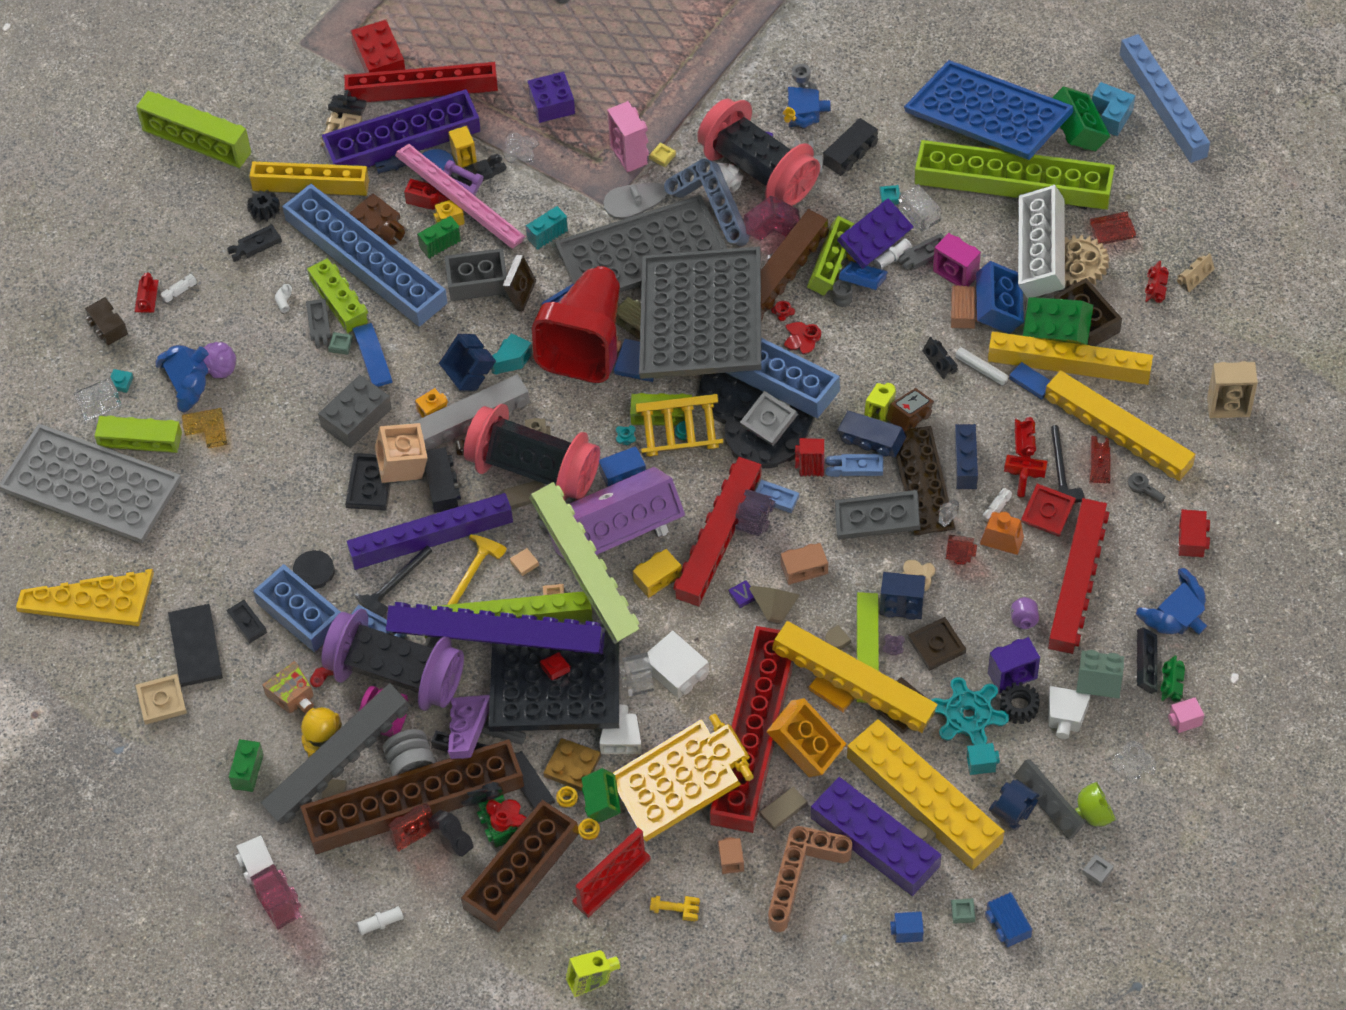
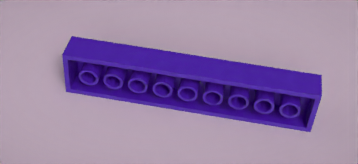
M395 602L394 606L388 605L386 631L397 634L437 638L445 636L456 640L603 654L605 628L601 627L599 622L586 621V624L582 625L577 620L564 619V623L552 617H543L542 621L537 620V617L532 615H522V618H516V615L512 613L501 612L500 616H495V613L479 610V614H474V611L471 609L458 608V612H453L452 608L437 606V610H432V607L429 605L416 604V608H413L411 604Z

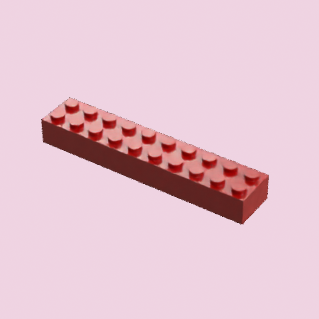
M756 626L731 726L750 756L747 759L749 763L748 768L754 777L752 780L746 781L742 773L737 771L736 767L732 769L741 785L713 801L710 811V825L754 833L775 741L766 731L783 711L794 665L793 661L779 656L772 650L774 640L780 630Z

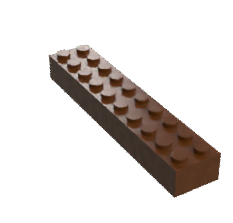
M510 739L476 749L469 758H448L301 805L300 807L315 855L431 818L439 810L450 812L465 807L461 802L470 798L467 793L482 789V786L485 784L498 782L499 786L503 789V792L499 794L501 795L521 789V787H524V781Z

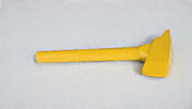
M470 534L469 539L476 543L477 555L447 605L458 603L481 562L488 554L496 559H500L507 551V548L488 538Z

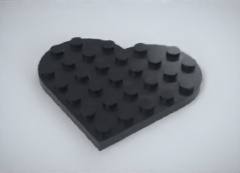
M727 373L704 374L700 382L699 395L717 394L718 403L714 404V408H712L713 419L725 424V442L736 459L741 457L762 464L763 469L778 467V464L795 459V445H800V438L808 437L815 419L814 416L790 405V408L795 410L798 415L774 446H772L740 424V421L762 395L763 391Z

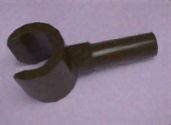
M459 439L456 442L455 449L457 455H464L465 440Z

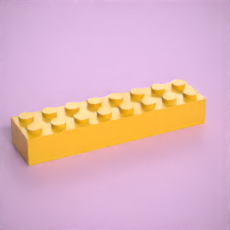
M879 719L847 745V758L916 821H922L935 832L936 839L972 871L1003 843L1004 830Z

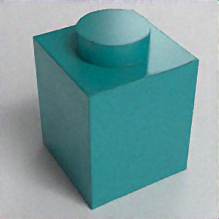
M993 743L967 746L966 758L970 775L996 772V766L1000 764L999 752L994 750Z

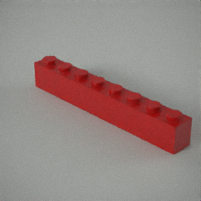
M495 62L344 75L345 91H351L352 97L366 100V102L446 96L467 89L468 94L498 91Z
M738 457L735 464L732 463L729 470L730 476L728 480L725 479L723 481L722 492L714 500V509L707 514L706 525L698 533V542L690 550V559L688 562H684L681 571L682 575L674 583L673 590L676 592V599L698 607L700 606L762 476V464Z
M1082 498L1050 633L1048 649L1073 654L1075 646L1079 647L1081 634H1078V631L1084 628L1086 617L1082 616L1083 611L1088 610L1090 601L1086 596L1087 593H1092L1094 581H1090L1091 575H1096L1098 564L1094 562L1095 558H1100L1102 546L1098 545L1099 541H1104L1106 529L1102 527L1103 523H1108L1110 512L1106 511L1107 503Z

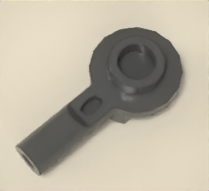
M1133 473L1128 478V485L1133 492L1146 493L1161 503L1166 498L1164 494L1149 485L1146 475Z

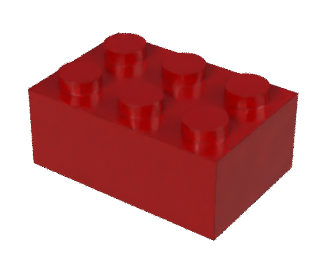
M386 19L351 30L353 46L365 73L406 70L404 58Z

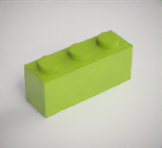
M684 393L631 394V425H644L643 416H641V413H636V404L692 397V395ZM681 408L673 409V426H677L681 421H685L684 411ZM661 410L653 411V415H651L652 425L665 426L664 414H661Z

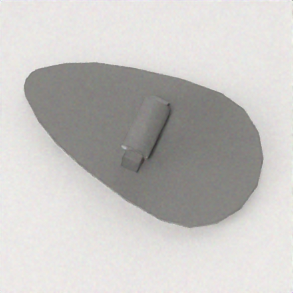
M660 183L626 185L609 191L604 198L603 204L608 215L617 219H626L653 208L661 203L669 194L666 193L664 184Z

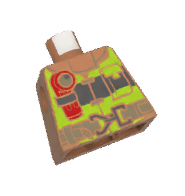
M295 661L263 684L265 695L288 713H292L298 708L307 713L314 706L310 701L314 696L312 687Z

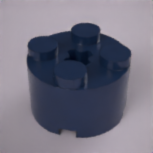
M1018 779L1012 780L1011 783L1006 782L1000 790L1002 795L989 808L992 816L1013 831L1021 827L1019 824L1020 820L1028 819L1038 803L1036 798L1040 796Z

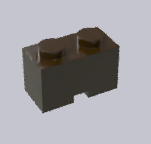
M104 297L85 308L87 314L85 320L90 328L94 327L96 329L95 334L100 341L104 340L107 345H110L128 335L125 322L118 313L114 314L112 312L114 310L113 306Z

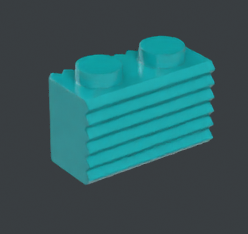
M555 206L525 225L527 240L537 250H540V248H543L552 240L568 232L567 215L558 206Z

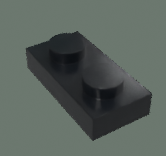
M245 600L226 610L228 616L249 644L267 633L265 626Z

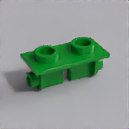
M1174 655L1162 667L1164 675L1160 688L1162 692L1161 701L1170 697L1172 701L1179 702L1183 698L1184 684L1177 682V680L1184 681L1185 665L1183 661L1177 660V655Z

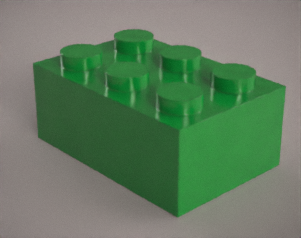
M1063 86L1052 97L1073 106V113L1060 126L1066 136V141L1070 145L1096 152L1111 137L1089 94Z
M1029 297L1023 336L1087 345L1093 305L1078 300Z

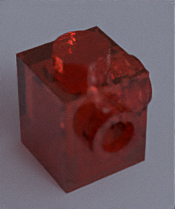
M950 534L945 559L954 560V563L965 565L967 562L971 563L972 557H976L978 545L974 544V538Z

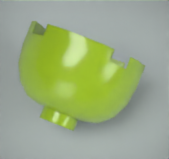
M1097 782L1087 785L1080 791L1077 798L1079 807L1075 808V810L1082 819H1085L1094 827H1103L1116 820Z

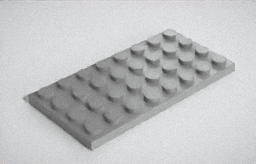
M38 423L0 482V491L143 544L182 478L177 473Z

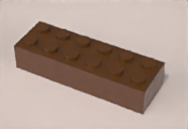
M542 800L461 897L463 910L499 933L579 835L578 823Z

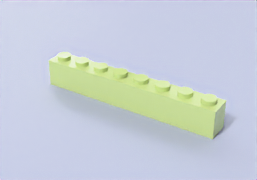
M554 482L531 494L529 499L612 641L616 644L638 631L639 621L635 614H630L626 598L623 595L620 596L616 590L618 585L614 578H609L606 573L607 566L595 554L596 547L591 540L588 541L584 533L586 531L583 525L575 520L573 516L575 512L572 506L565 503L562 489L559 485L555 486Z

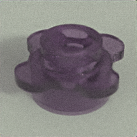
M887 634L884 636L885 645L883 646V651L885 653L900 655L904 652L902 646L905 638L902 635L897 637Z

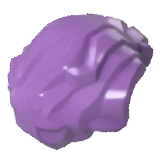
M223 342L207 344L204 348L209 354L203 360L208 368L207 374H210L213 378H227V376L233 373L236 365V355L233 349Z

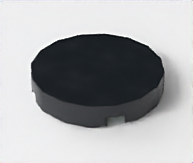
M312 550L298 556L293 565V572L313 589L324 587L329 580H332L335 568L333 560L328 554L323 551Z

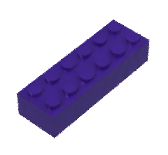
M838 777L811 805L812 820L830 833L843 835L851 839L852 850L912 897L941 866L942 854L841 777Z

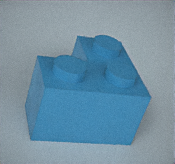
M1100 82L1092 95V101L1098 113L1102 114V120L1109 134L1118 137L1134 110L1136 95Z

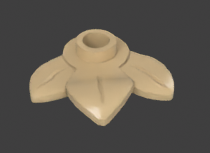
M907 560L903 565L904 572L901 574L926 576L925 591H927L932 582L931 577L935 574V567L932 563L921 565L916 560Z

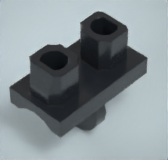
M346 90L344 95H333L332 101L328 105V110L337 113L338 118H342L343 113L362 116L367 104L366 100L352 97L351 91Z

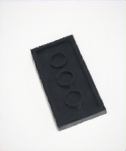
M210 604L168 612L181 687L222 679L223 675Z

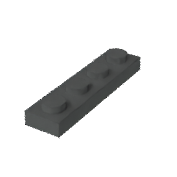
M1031 759L1025 760L1014 774L1015 778L1040 795L1036 798L1038 804L1069 839L1074 838L1086 822Z

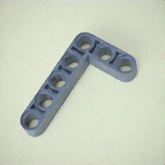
M703 158L666 180L664 184L666 193L677 198H682L703 186L727 241L737 246H744L748 243L749 233L717 163ZM710 165L709 171L706 172L707 167ZM694 175V179L690 182L691 176ZM678 184L677 190L674 191L675 186ZM725 199L724 204L721 206V201ZM732 215V220L728 223V219ZM739 232V237H738V239L736 240V239H735L736 234Z

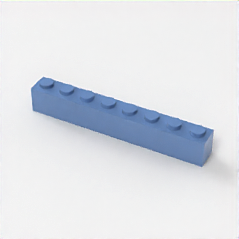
M1137 34L1123 39L1120 48L1121 58L1189 162L1192 163L1208 157L1210 141L1140 35Z

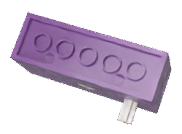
M655 467L570 503L575 512V515H573L577 523L581 522L586 531L584 533L585 537L595 545L596 555L655 529L658 537L667 535L669 531L666 524L685 516L672 477ZM549 533L555 552L564 559L562 553L560 552L555 541Z

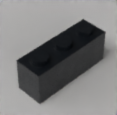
M859 118L823 152V165L842 176L853 167L858 159H862L870 148L876 146L878 142V129L862 118Z
M446 447L426 451L428 458L425 471L434 513L458 507V500H461L459 488L454 486L455 483H458L456 472H451L450 468L454 466L452 454L447 455Z

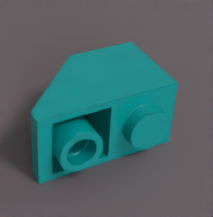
M511 333L507 339L503 340L498 352L492 355L496 360L491 368L492 374L496 375L522 369L533 355L532 342Z

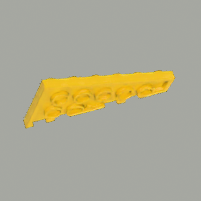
M147 569L145 572L136 574L128 572L124 576L114 577L110 575L80 580V583L69 584L68 582L60 583V586L48 588L47 586L23 589L20 592L16 610L23 613L139 626L154 571L153 569Z

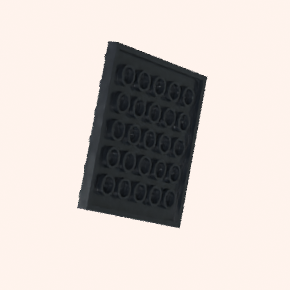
M605 629L603 654L492 643L489 732L619 728L620 641L614 644ZM559 652L569 664L570 672L551 680L541 668L540 661Z

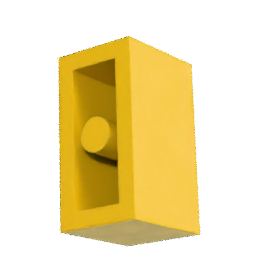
M467 126L449 131L452 157L456 165L463 168L476 163L475 144Z
M664 549L661 552L655 553L645 563H640L633 570V581L650 598L681 577V564L667 549Z

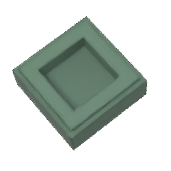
M333 332L328 347L329 352L348 355L353 335Z
M974 899L951 900L953 924L975 922Z

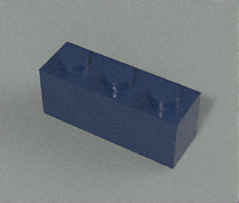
M849 410L837 429L842 442L845 444H854L866 451L873 450L885 457L889 455L896 458L906 439L902 427Z
M955 424L956 489H977L976 424Z

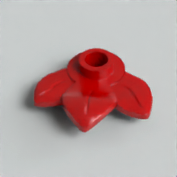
M793 322L785 326L791 336L785 341L784 346L790 350L800 349L802 354L810 353L814 350L816 342L821 339V330L815 324L806 325L802 322Z
M508 799L503 801L502 804L495 800H490L487 803L486 812L491 816L492 828L497 831H506L510 826L520 827L527 819L526 816L519 814L520 804L516 800Z

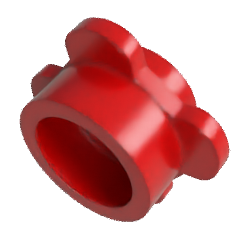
M783 300L777 302L771 308V312L778 316L779 321H785L787 317L795 314V309L791 308L789 302Z

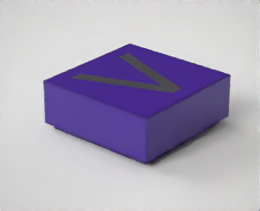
M746 580L728 590V594L739 608L756 600L749 589L751 586Z

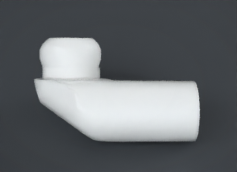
M289 284L282 285L275 295V301L282 313L290 310L287 300L291 296L292 287Z

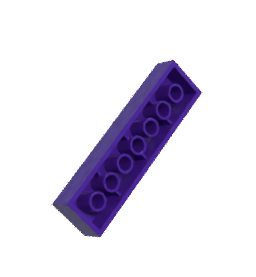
M467 89L322 134L324 150L331 165L370 167L374 166L375 162L391 159V156L396 155L398 150L408 144L417 151H421L449 142V131L467 126L470 134L481 132L479 116Z

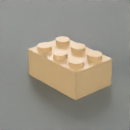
M1220 362L1213 364L1207 395L1209 418L1251 416L1258 384L1255 362Z

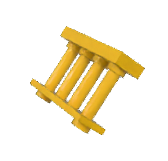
M717 394L636 404V413H641V416L644 418L647 448H642L641 454L646 453V457L658 456L660 451L707 446V449L719 448V444H723V439H716L712 411L714 404L718 403ZM702 405L705 413L708 441L696 442L692 410H694L693 406ZM681 408L684 411L688 443L675 444L672 420L673 409ZM661 410V414H664L667 446L655 447L651 415H653V411Z

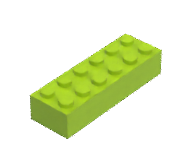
M147 91L136 106L142 130L239 169L252 153L247 130L242 125H236L224 118H218L208 112L200 111L193 106H187L175 99H169L151 91Z

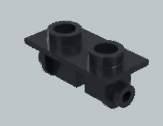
M929 337L922 351L943 379L946 378L949 372L952 374L958 371V364L954 362L951 356H947L948 352L940 341Z

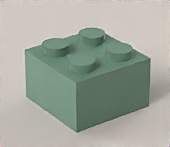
M1095 650L1081 651L1076 692L1119 699L1125 656H1120L1116 653L1103 654Z

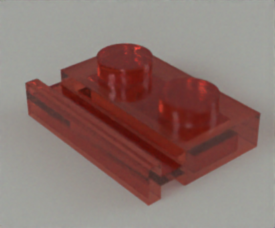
M1128 211L1090 219L1089 224L1092 227L1095 239H1098V244H1108L1136 238V231L1128 216Z

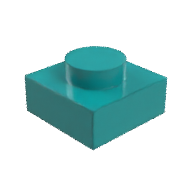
M113 369L107 383L108 389L127 393L134 378L133 373Z

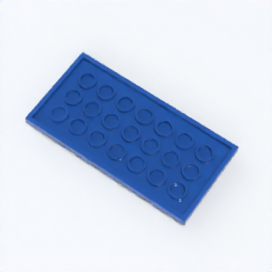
M950 60L904 106V110L908 114L1028 160L1070 117L1074 110L1072 105Z

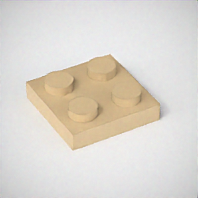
M177 674L136 685L145 725L187 714Z

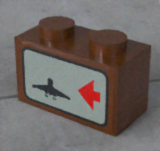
M914 388L890 404L886 419L892 424L902 427L905 432L910 428H915L919 422L927 420L931 416V408L934 401L917 388Z

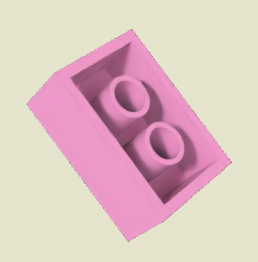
M629 101L607 109L610 147L626 172L628 173L647 165L649 152L646 146L648 144L646 131L648 129L646 123L639 119L637 109L635 107L632 108Z

